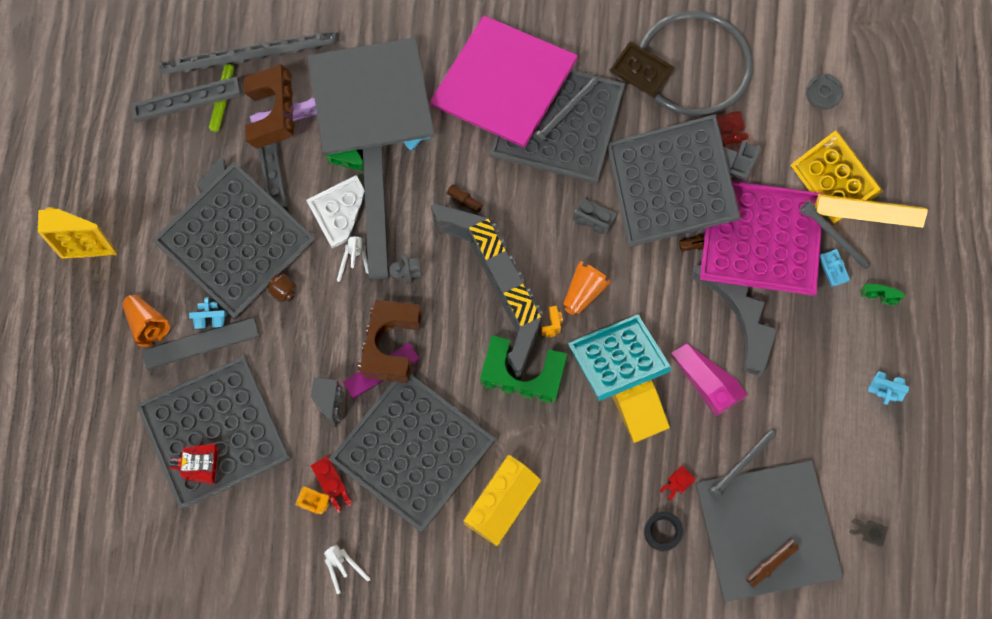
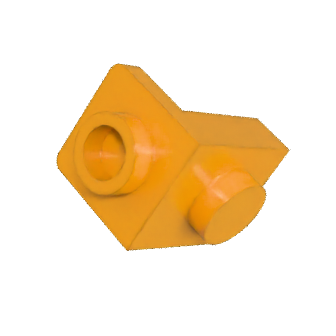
M557 306L549 307L548 312L551 326L541 327V336L555 337L560 333V323H563L561 311L558 312Z
M303 486L295 505L314 514H322L329 506V495L321 494Z

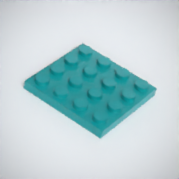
M638 314L568 343L571 353L598 401L671 372L670 364Z

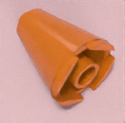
M579 261L563 303L566 307L564 310L572 316L575 313L579 315L612 282L610 279L606 281V275L589 264L587 267L582 266L583 261Z
M129 295L124 299L122 307L133 339L138 346L154 345L152 342L157 339L161 341L168 334L170 325L167 318L141 297Z

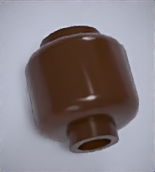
M285 274L275 275L268 283V292L278 302H284L285 300L289 302L296 295L294 292L296 284Z

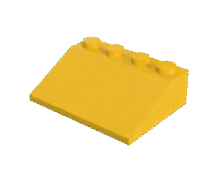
M836 130L790 165L810 192L872 201L884 192L842 135ZM828 216L834 224L843 219L842 217Z
M54 207L38 210V233L61 259L118 255V251L97 224Z

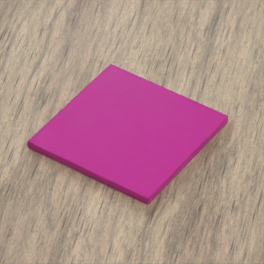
M483 15L429 103L437 109L525 148L578 60V55Z
M732 181L741 220L705 229L700 280L815 296L817 293L821 226L813 218L804 216L799 209L808 200H811L816 205L818 194L824 195V193Z

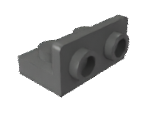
M583 198L579 207L574 212L573 220L581 226L586 225L592 228L598 234L603 233L607 235L617 213Z

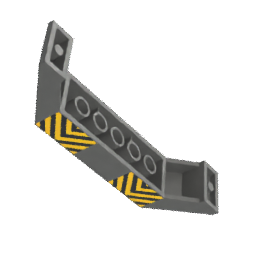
M438 204L431 205L432 219L440 235L446 233L470 242L518 335L513 351L508 354V366L515 379L520 380L540 330L541 315L543 314L539 305L534 304L532 300L534 296L530 288L526 289L522 273L517 272L514 267L516 262L513 256H509L506 252L508 250L507 245L503 239L500 240L498 237L499 230L495 223L492 224L489 218Z

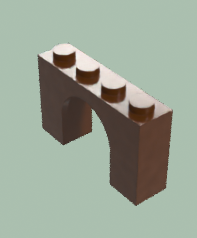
M281 64L244 78V94L252 100L258 101L272 95L276 96L275 106L268 116L245 125L246 142L256 149L294 136L292 74Z
M375 300L374 307L370 309L371 321L366 327L367 339L362 344L363 356L358 362V371H360L363 378L400 383L409 382L412 368L410 359L385 355L378 350V343L382 335L391 329L420 330L423 316L420 305Z

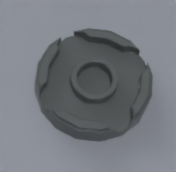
M831 75L815 76L810 80L806 88L808 101L818 109L828 110L834 108L839 104L843 96L841 83Z

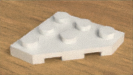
M357 175L306 200L332 249L347 242L348 238H350L363 202L365 190Z

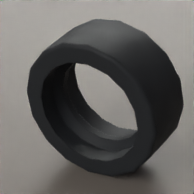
M664 511L655 513L645 524V540L655 550L662 552L672 550L682 539V523L672 513ZM659 520H667L675 528V537L669 543H659L652 536V526Z

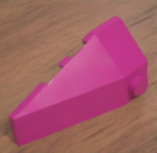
M686 343L671 353L674 360L716 417L748 396L734 377Z

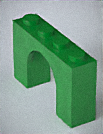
M491 335L480 377V384H483V387L487 389H494V387L502 389V392L507 394L519 393L522 397L532 399V397L539 398L544 403L556 402L567 354L548 349L541 374L531 381H518L509 375L505 367L510 340Z

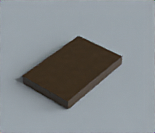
M629 41L609 71L655 99L674 72L675 67Z

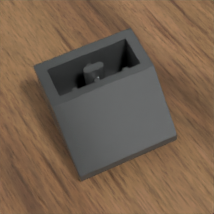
M314 377L311 398L332 427H336V423L340 422L341 419L339 404L343 403L344 400L342 386L339 385L338 380Z

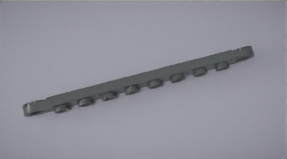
M330 31L328 33L325 32L321 35L320 33L178 58L177 61L168 60V62L160 63L159 69L160 73L167 74L179 71L190 72L195 68L208 69L212 65L225 66L229 62L234 61L242 63L251 58L258 60L268 55L280 56L284 52L297 53L301 49L307 48L308 50H314L318 46L338 42L339 37L336 31H331V33Z

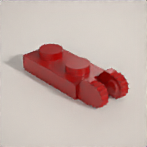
M328 456L310 465L325 494L329 495V501L331 500L337 513L342 511L341 506L335 499L337 496L342 494L346 505H353Z

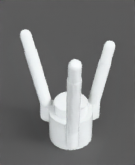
M348 238V245H345V253L337 278L338 282L341 281L348 254L351 255V268H354L355 257L362 253L365 271L369 274L366 246L363 245L362 238Z
M338 545L324 552L327 558L325 562L329 568L337 594H340V588L333 566H338L343 576L347 577V573L341 564L344 562L343 558L361 576L370 581L365 572L347 555L344 549L340 550Z

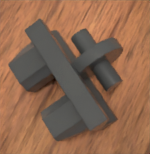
M407 254L401 255L402 263H393L389 271L393 278L400 279L405 277L406 284H410L411 278L421 277L418 258L408 259Z

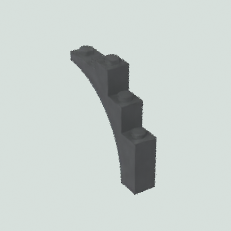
M695 265L690 278L716 291L729 304L739 321L745 342V358L742 371L761 377L764 373L777 330L766 323L758 324L764 302H761L756 297H746L749 286L700 280L701 265Z

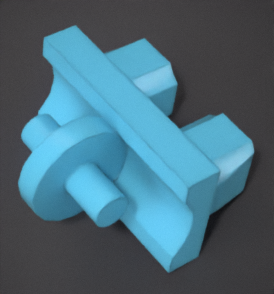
M837 249L819 255V260L831 287L850 281L844 266L845 263Z
M205 297L204 303H198V309H205V311L189 313V318H193L195 329L206 328V317H212L213 327H223L227 312L225 310L211 311V308H218V303L211 302L210 297Z
M880 371L877 372L868 387V392L882 397V403L886 405L889 400L902 402L909 391V387L905 385V379L897 377L892 382L887 380L886 373Z

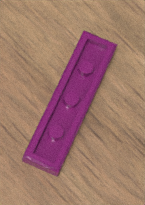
M410 343L389 354V356L409 358L411 364L419 361V357ZM358 372L343 381V384L352 399H355L382 383L383 380L363 378L361 373Z

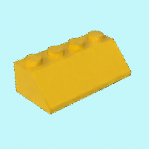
M508 454L464 519V525L495 546H498L540 484L541 479L524 464Z

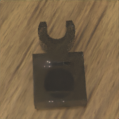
M859 519L852 520V523L857 524L859 529H851L849 531L850 534H862V541L880 547L884 545L888 526L870 520L867 521L866 525Z

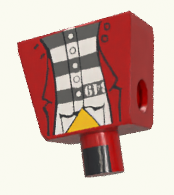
M215 444L183 448L181 458L170 459V469L180 470V476L185 480L215 485L218 447Z

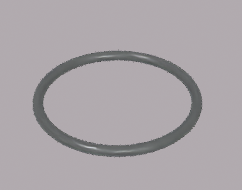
M700 11L676 13L657 22L647 32L640 47L646 50L652 37L661 28L672 22L690 18L712 21L728 30L739 42L745 56V75L734 95L713 107L702 109L685 108L671 103L659 93L654 100L663 107L683 115L706 116L721 112L738 101L750 83L753 71L750 47L740 31L719 16Z

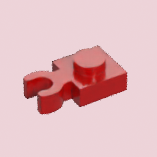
M682 465L667 479L671 484L664 485L660 489V493L664 490H669L671 495L667 500L670 501L675 496L676 490L682 494L696 479Z

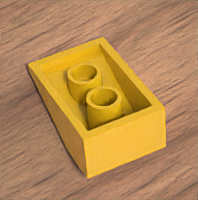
M652 380L612 396L633 443H637L670 428Z

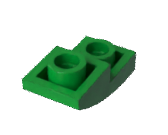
M864 284L860 289L861 297L876 299L880 296L881 304L887 303L889 306L898 305L905 297L903 292L884 285Z

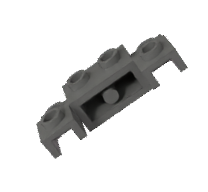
M743 140L739 153L724 148L730 176L748 181L762 150L761 146H752Z

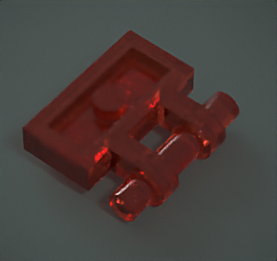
M740 111L716 116L723 147L731 143L740 144L743 140L749 139L748 133L740 134L739 132L745 129ZM732 133V136H729V137H724V136H723V135H725V134Z

